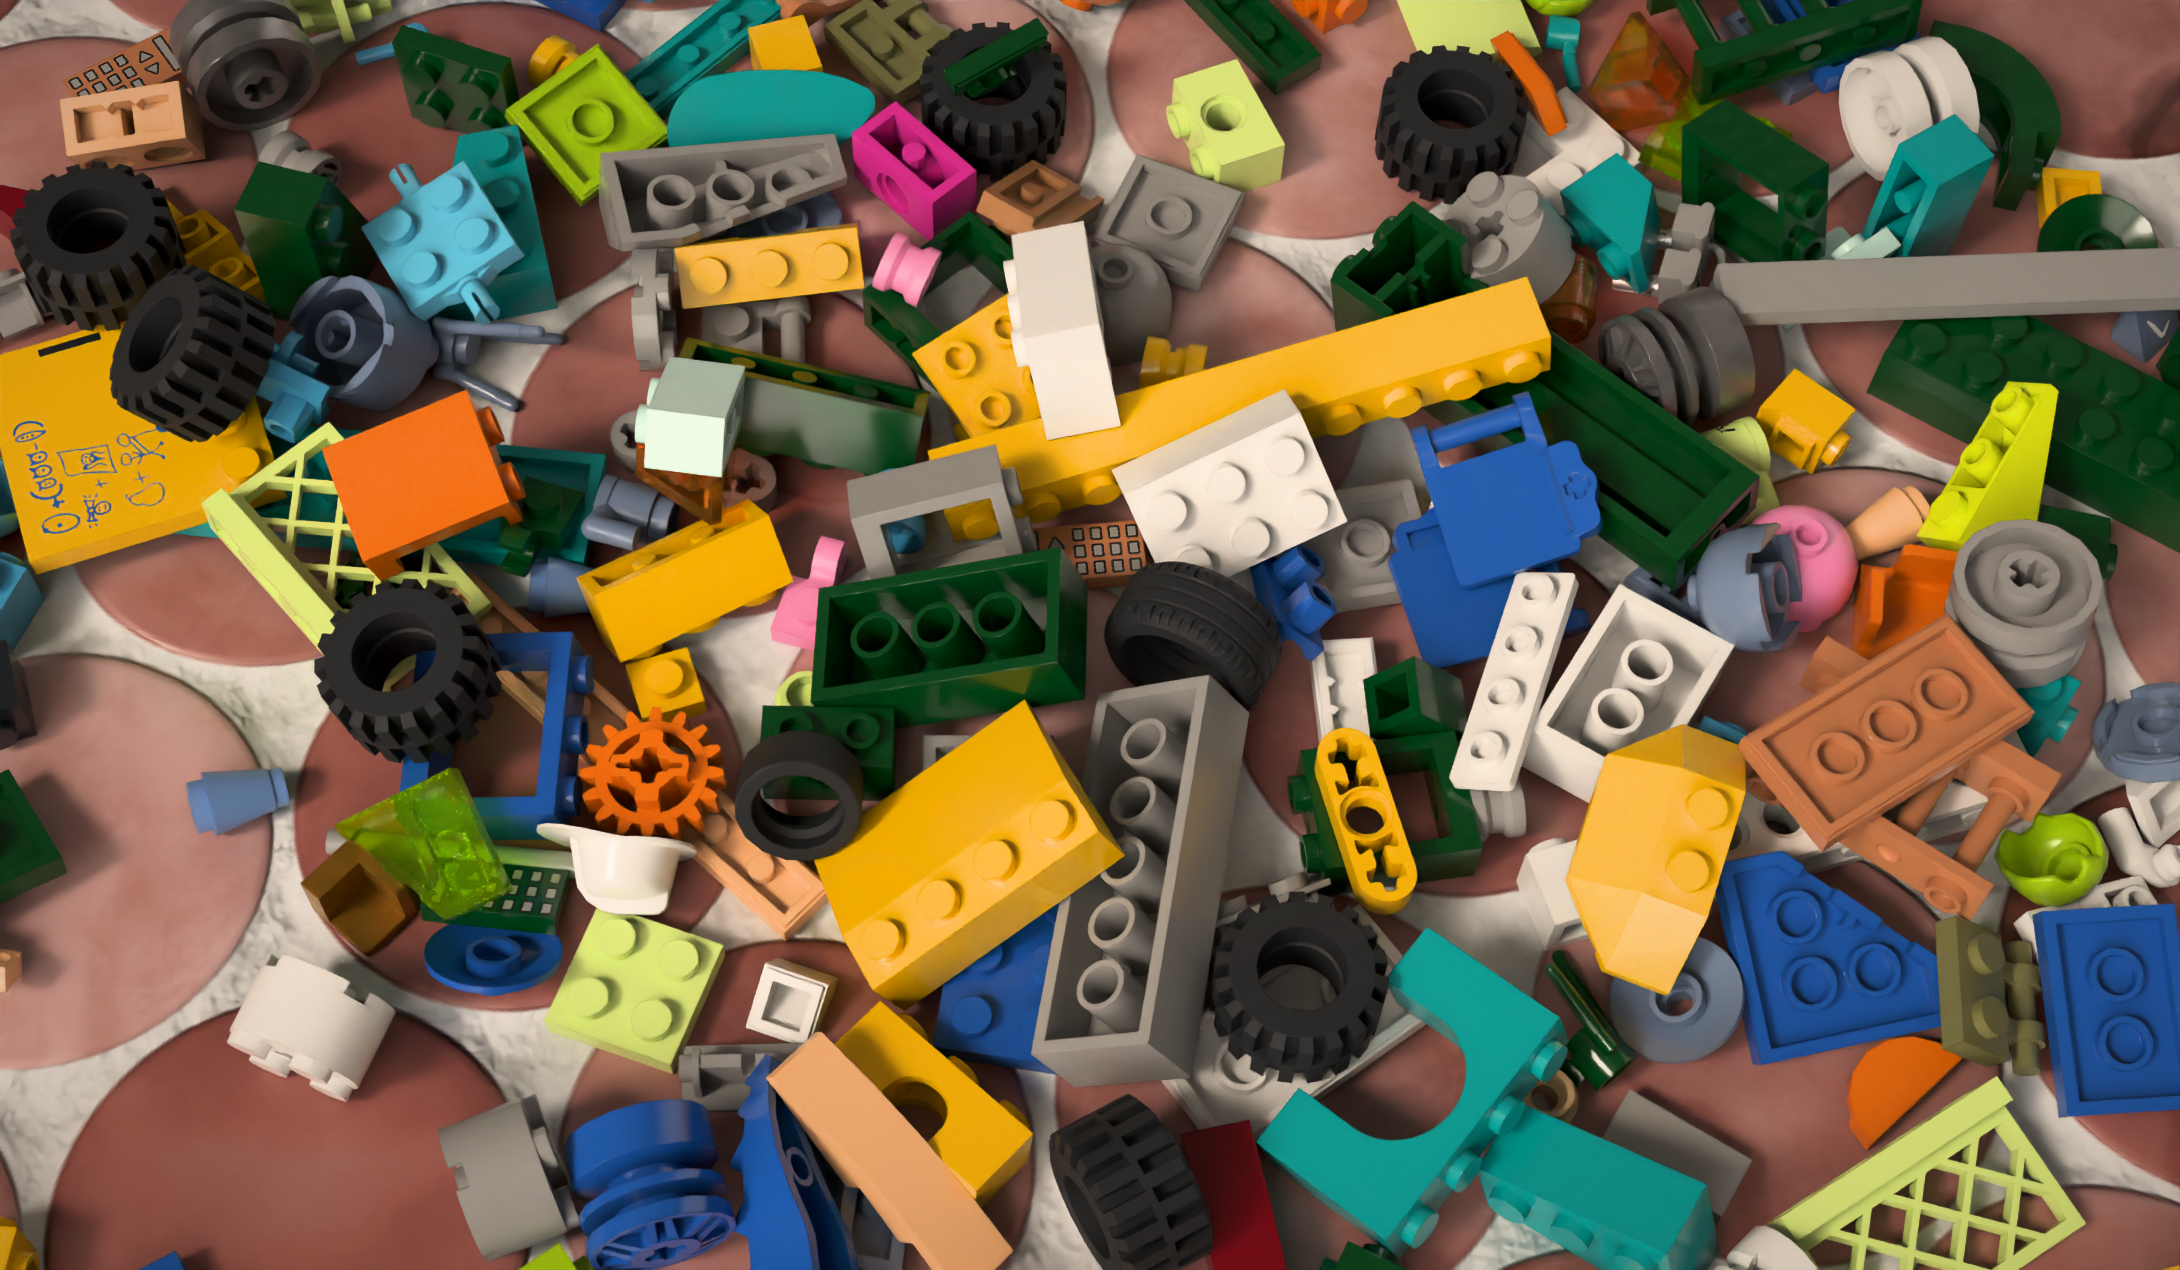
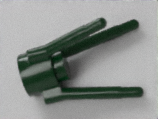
M1556 950L1552 954L1554 963H1549L1545 966V973L1584 1026L1566 1044L1568 1051L1573 1056L1569 1060L1565 1058L1559 1070L1572 1080L1576 1088L1587 1080L1598 1092L1620 1075L1637 1058V1055L1619 1036L1564 952Z

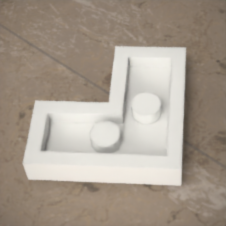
M1567 87L1557 92L1568 121L1566 129L1549 137L1530 112H1527L1524 132L1553 157L1525 178L1538 187L1563 218L1566 217L1560 194L1561 190L1615 153H1618L1640 173L1646 159Z

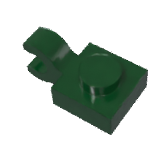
M526 476L522 481L526 497L517 500L524 521L510 524L504 516L500 517L501 537L499 548L508 550L506 557L500 565V571L525 578L531 571L542 547L561 552L585 512V492Z

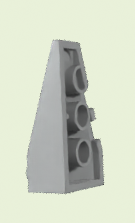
M835 133L606 152L600 154L598 202L610 247L620 251H631L633 249L683 246L845 186L847 184V174Z

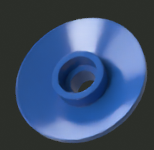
M449 924L434 933L427 941L424 949L426 969L437 981L457 990L486 996H500L534 987L553 976L561 966L563 958L562 943L557 935Z

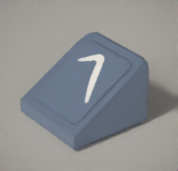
M2177 310L2121 312L2110 332L2111 336L2109 339L2142 363L2148 362L2172 339L2178 329Z

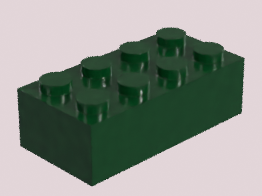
M1057 547L819 588L810 702L813 706L895 708L896 729L1007 712L1024 699L1032 708L1085 700L1088 585L1063 549Z

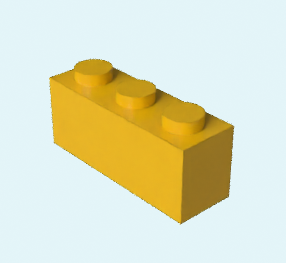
M749 499L576 577L603 644L620 663L628 659L636 661L651 657L663 648V643L686 632L699 633L706 631L720 621V616L741 606L752 607L763 604L775 597L777 589L794 582L769 515Z

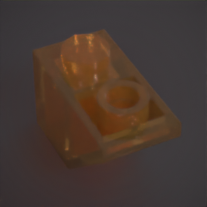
M1638 11L1631 13L1586 93L1610 126L1618 133L1670 122L1691 84V79L1663 39L1642 13Z

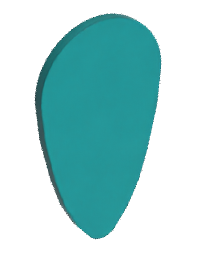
M791 69L744 70L710 75L691 84L676 100L668 120L669 147L835 133L839 147L873 113L875 97L865 86L847 78L820 71Z

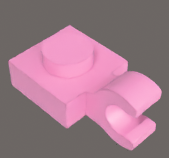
M821 535L813 556L809 579L791 575L794 582L786 585L770 628L773 641L814 651L819 588L839 585L848 562V557L842 556L846 542Z

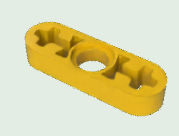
M1353 728L1335 729L1326 734L1319 743L1314 765L1316 779L1357 901L1370 912L1381 915L1393 914L1406 907L1412 898L1417 881L1416 865L1373 741L1365 733ZM1337 752H1345L1349 760H1358L1354 774L1357 787L1347 791L1349 779L1345 767L1341 763L1334 764ZM1356 807L1372 808L1381 815L1384 826L1373 834L1358 833L1349 826L1346 819L1347 813ZM1382 849L1381 862L1385 874L1389 878L1399 877L1394 891H1385L1381 882L1370 883L1373 881L1376 869L1374 853Z

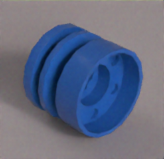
M663 1099L637 1103L613 1110L583 1124L568 1136L562 1147L572 1191L576 1199L588 1203L580 1213L579 1221L585 1236H588L585 1247L589 1262L595 1270H655L687 1261L713 1249L728 1239L737 1227L730 1201L725 1199L728 1195V1190L723 1174L711 1170L719 1155L705 1106L692 1100Z

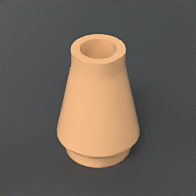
M1911 485L1902 489L1891 487L1850 524L1844 527L1855 545L1858 562L1867 557L1904 547L1907 544L1922 542L1916 535L1929 515L1930 506L1915 487Z

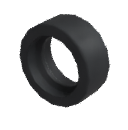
M787 731L765 738L748 751L739 769L735 794V819L745 838L767 854L784 860L812 861L832 855L852 840L861 823L863 772L855 756L838 741L818 733ZM787 775L808 776L824 782L839 796V803L828 812L815 816H791L775 810L764 801L760 794V789L769 781Z

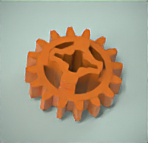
M653 707L649 721L641 723L633 711L627 712V728L620 732L615 727L606 724L602 730L607 744L605 747L588 745L586 752L590 763L594 766L582 768L579 773L584 788L589 789L582 794L588 812L597 813L595 820L599 830L607 833L617 827L616 834L620 836L660 837L668 835L669 839L682 841L680 830L687 826L700 834L705 831L701 816L702 811L719 813L722 807L718 794L714 791L727 788L724 769L718 768L724 764L719 744L710 745L711 738L708 728L702 724L690 731L687 714L682 711L674 716L671 723L664 722L660 707ZM670 746L679 748L687 754H675L670 749ZM688 755L694 760V762H690ZM653 775H656L655 782L651 783L653 780ZM613 796H618L620 803H633L637 807V813L621 806Z

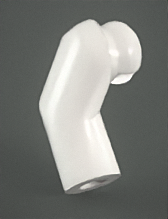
M2126 807L2110 810L2098 817L2097 822L2118 868L2122 872L2130 876L2141 875L2146 883L2157 888L2171 887L2179 883L2180 845L2165 844L2161 849L2144 843Z

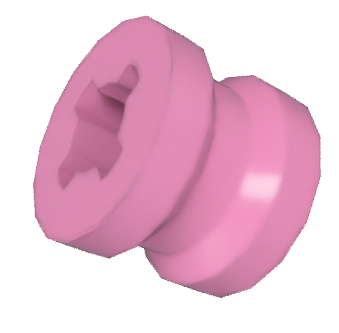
M897 231L881 259L872 287L882 292L892 289L901 293L906 303L917 308L932 281L942 252L933 247L922 250L911 244L909 236Z

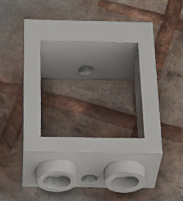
M996 444L847 481L850 519L870 579L1037 551L1029 516L1017 519L1014 506L1024 504L1015 466L1003 469ZM991 499L1003 541L911 564L900 565L887 523L975 501Z

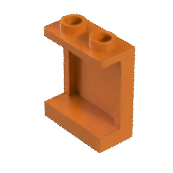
M467 390L321 449L362 562L380 581L405 572L400 557L497 517L504 516L510 524L524 521L517 500L526 497L523 484L511 461L502 464L495 446L505 441L499 422L492 408L487 406L480 409Z

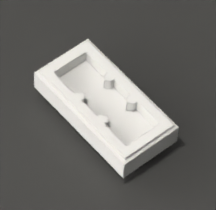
M1373 637L1322 640L1325 650L1312 662L1309 660L1319 743L1326 734L1339 728L1359 730L1365 733L1372 741H1375V739L1370 737L1363 679L1378 673Z

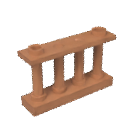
M1826 635L1813 654L1799 685L1815 694L1869 660ZM2002 739L1909 797L1893 822L1879 816L1839 841V843L1923 893L1926 900L1935 908L1946 913L1957 914L1970 921L1995 885L1976 872L2011 815L2016 814L2031 823L2050 796L2062 774ZM1745 759L1746 786L1750 793L1766 804L1778 805L1787 810ZM1952 779H1957L1986 796L1988 801L1957 851L1950 858L1916 836Z

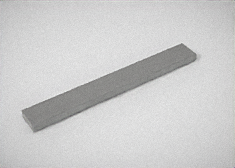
M2180 247L1717 264L1713 279L1716 291L1730 303L1743 326L2180 310Z

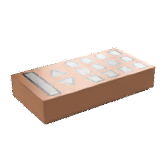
M167 29L62 80L71 98L179 81L185 86L188 82L184 78L169 43L170 33Z
M1135 520L1032 528L1037 551L1061 547L1087 583L1088 589L1127 586L1131 577L1142 567L1146 566L1143 536Z

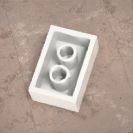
M1284 389L1112 470L1155 563L1166 561L1191 563L1213 570L1228 578L1347 522L1302 415Z
M1619 584L1538 713L1522 767L1590 803L1603 759L1608 753L1681 724L1692 727L1719 682L1735 645Z

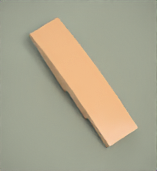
M815 1032L766 1077L846 1187L860 1188L896 1239L902 1243H913L932 1270H995L1013 1252V1249L971 1194L925 1139L883 1093L822 1032Z

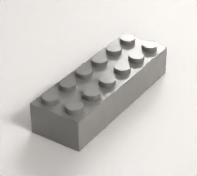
M1210 674L1098 693L1081 786L1125 856L1059 902L1031 1050L1033 1057L1075 1088L1192 1078L1249 712Z

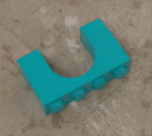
M1429 927L1425 928L1387 976L1389 977L1388 987L1397 1004L1450 1040L1464 1053L1466 1061L1465 1084L1461 1097L1452 1112L1439 1125L1422 1135L1403 1140H1384L1368 1136L1353 1128L1309 1094L1298 1088L1256 1141L1258 1147L1273 1166L1380 1247L1395 1254L1399 1259L1409 1246L1416 1249L1429 1238L1439 1219L1437 1210L1453 1190L1459 1193L1473 1181L1482 1165L1480 1155L1496 1134L1499 1137H1504L1515 1127L1525 1109L1524 1098L1539 1079L1542 1082H1546L1557 1073L1567 1056L1568 1048L1566 1044L1569 1042L1559 1016Z

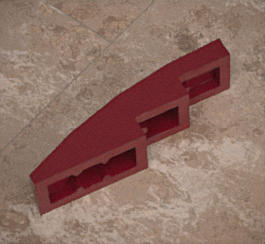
M1250 1120L1181 1133L1180 1146L1182 1153L1199 1185L1211 1220L1213 1250L1205 1256L1208 1270H1287Z

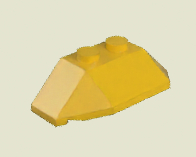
M1681 724L1608 753L1604 757L1565 877L1566 885L1583 927L1596 950L1594 954L1602 972L1665 996L1671 991L1708 918L1746 794L1745 758L1737 750L1738 744Z

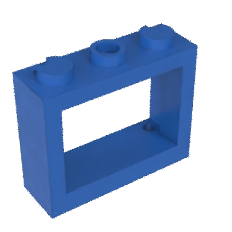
M572 631L486 634L494 645L493 650L499 657L501 671H549L536 796L447 798L452 753L442 757L437 750L429 752V762L416 764L405 754L396 818L411 836L457 841L548 840L536 832L539 824L552 823L572 826L573 816L580 815V802L584 801L582 797L584 793L583 784L580 776H577L579 754L587 753L586 748L589 745L590 738L588 720L583 715L585 694L593 693L595 686L593 681V668L595 667L591 655L585 654ZM435 651L417 652L413 684L427 673L434 661Z

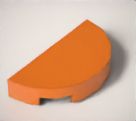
M1914 1036L1887 1039L1867 1051L1848 1078L1846 1088H1848L1846 1102L1851 1117L1848 1120L1850 1130L1864 1149L1868 1151L1958 1065L1962 1057L1942 1049L1941 1043Z

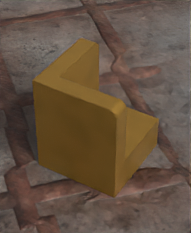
M351 837L300 883L313 910L366 957L373 956L418 914L405 884Z

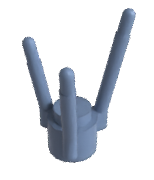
M436 314L428 319L432 336L436 338L439 344V354L434 364L433 377L455 382L510 412L517 411L519 407L515 400L459 370L464 364L472 365L476 361L480 351L481 339L557 346L561 345L564 341L561 334L547 333L542 326L497 322L481 325L476 321H464Z

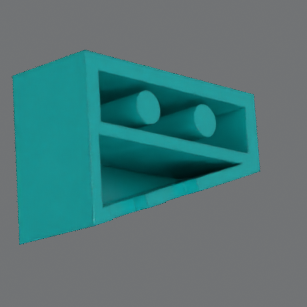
M518 125L458 136L452 168L462 161L466 163L525 255L499 272L490 285L486 287L493 301L500 309L497 319L494 320L483 304L481 307L490 321L558 308ZM465 301L448 306L436 314L464 321H475Z
M1525 1105L1524 1112L1515 1127L1504 1137L1496 1135L1482 1159L1478 1175L1486 1201L1494 1212L1511 1222L1525 1224L1599 1270H1709L1719 1252L1707 1184Z

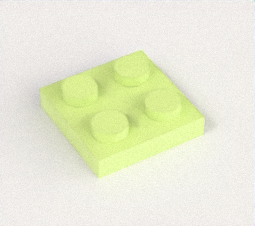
M596 908L544 1020L547 1031L674 1074L679 1062V1055L683 1053V1046H686L725 958L724 945L637 915H615L602 912Z

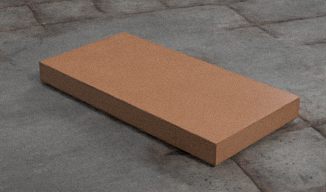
M1946 613L1741 738L1737 750L1821 852L2026 725L2035 712L1953 618Z

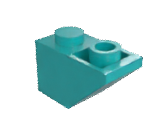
M1615 153L1560 191L1566 213L1564 220L1572 228L1574 237L1571 236V240L1579 248L1587 245L1597 254L1601 266L1612 279L1617 281L1623 278L1633 289L1641 294L1650 286L1661 219L1653 184L1623 157Z

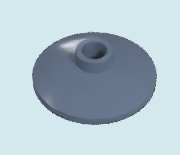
M1697 937L1671 991L1666 996L1614 977L1609 993V1012L1619 1036L1638 1055L1651 1061L1665 1064L1692 1062L1713 1053L1721 1047L1738 1026L1745 1003L1743 980L1734 961L1721 947L1701 937ZM1681 1000L1693 1001V1006L1689 1011L1679 1016L1672 1015V1009L1677 1002Z

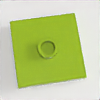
M598 43L505 111V118L512 126L518 125L520 136L580 207L599 194L601 153L661 148L668 143V126Z

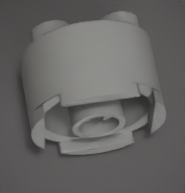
M1490 171L1476 175L1469 182L1466 192L1454 202L1442 220L1468 238L1471 278L1478 279L1488 287L1528 277L1539 305L1558 291L1573 268L1575 251L1571 248V236L1574 237L1572 228L1538 187L1524 177L1517 175L1497 176L1494 172Z
M536 1094L523 1099L521 1097L438 1129L440 1144L447 1167H457L453 1169L458 1186V1190L455 1191L476 1245L482 1257H486L487 1263L569 1232L570 1229L580 1225L579 1213L571 1194L572 1187L559 1152H555L548 1135L550 1133Z

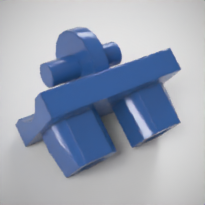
M1300 543L1283 552L1277 559L1271 557L1249 568L1256 597L1274 619L1282 643L1287 639L1294 641L1301 648L1303 657L1312 662L1325 650L1319 629L1337 613L1334 598L1325 588L1316 583L1326 573L1323 559Z

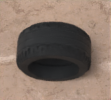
M1179 561L1153 563L1137 571L1129 580L1110 613L1104 629L1105 644L1112 661L1134 686L1138 687L1210 674L1247 711L1260 698L1280 660L1282 652V639L1276 623L1268 610L1256 597L1222 574L1199 565Z

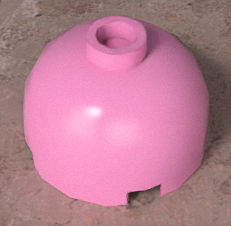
M1783 505L1759 514L1749 525L1777 522L1781 527L1775 534H1789L1792 539L1800 568L1802 601L1790 602L1788 621H1801L1799 632H1810L1820 628L1823 621L1831 619L1835 615L1837 617L1844 610L1851 596L1858 572L1856 548L1843 525L1827 512L1808 505Z

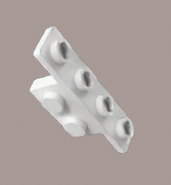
M1522 572L1515 576L1449 775L1455 788L1506 792L1515 788L1579 586L1573 573Z

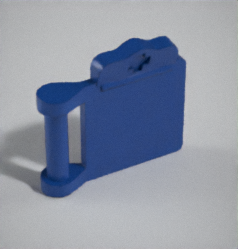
M1529 390L1513 395V403L1450 424L1428 430L1426 424L1409 429L1458 583L1463 589L1475 588L1575 556L1581 551L1580 540L1595 536L1603 528V518L1597 504L1600 492L1599 483L1595 474L1583 463L1579 449L1572 441H1562L1548 447ZM1518 427L1522 429L1526 440L1524 442L1444 468L1440 467L1436 455L1438 453Z
M1434 507L1417 520L1399 524L1392 537V543L1396 552L1389 558L1388 566L1422 660L1441 670L1488 658L1517 574L1475 588L1463 589L1458 583ZM1559 561L1535 568L1536 572L1564 573ZM1575 601L1573 602L1562 639L1579 635L1592 628L1586 610L1577 609Z

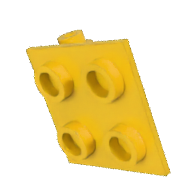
M1009 293L912 353V356L960 423L953 427L958 441L1041 417L1030 366L1018 368L1011 338L1013 327L1007 302V295Z

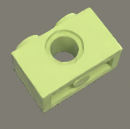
M1238 59L1173 80L1172 104L1166 108L1167 120L1175 138H1183L1188 146L1190 162L1195 175L1242 192L1281 181L1285 143Z

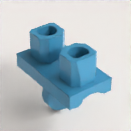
M291 331L285 337L281 345L278 343L274 344V351L269 360L270 365L256 395L273 402L264 418V427L272 434L290 443H295L311 422L322 425L330 411V406L326 404L330 386L314 379L320 364L301 355L305 345V337L294 331Z

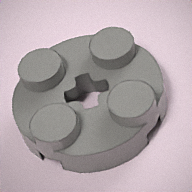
M658 248L633 249L631 254V277H638L639 286H635L634 296H631L637 362H640V372L664 371L669 358L676 357V345H679L677 308H671V288H674L675 283L672 252H659Z

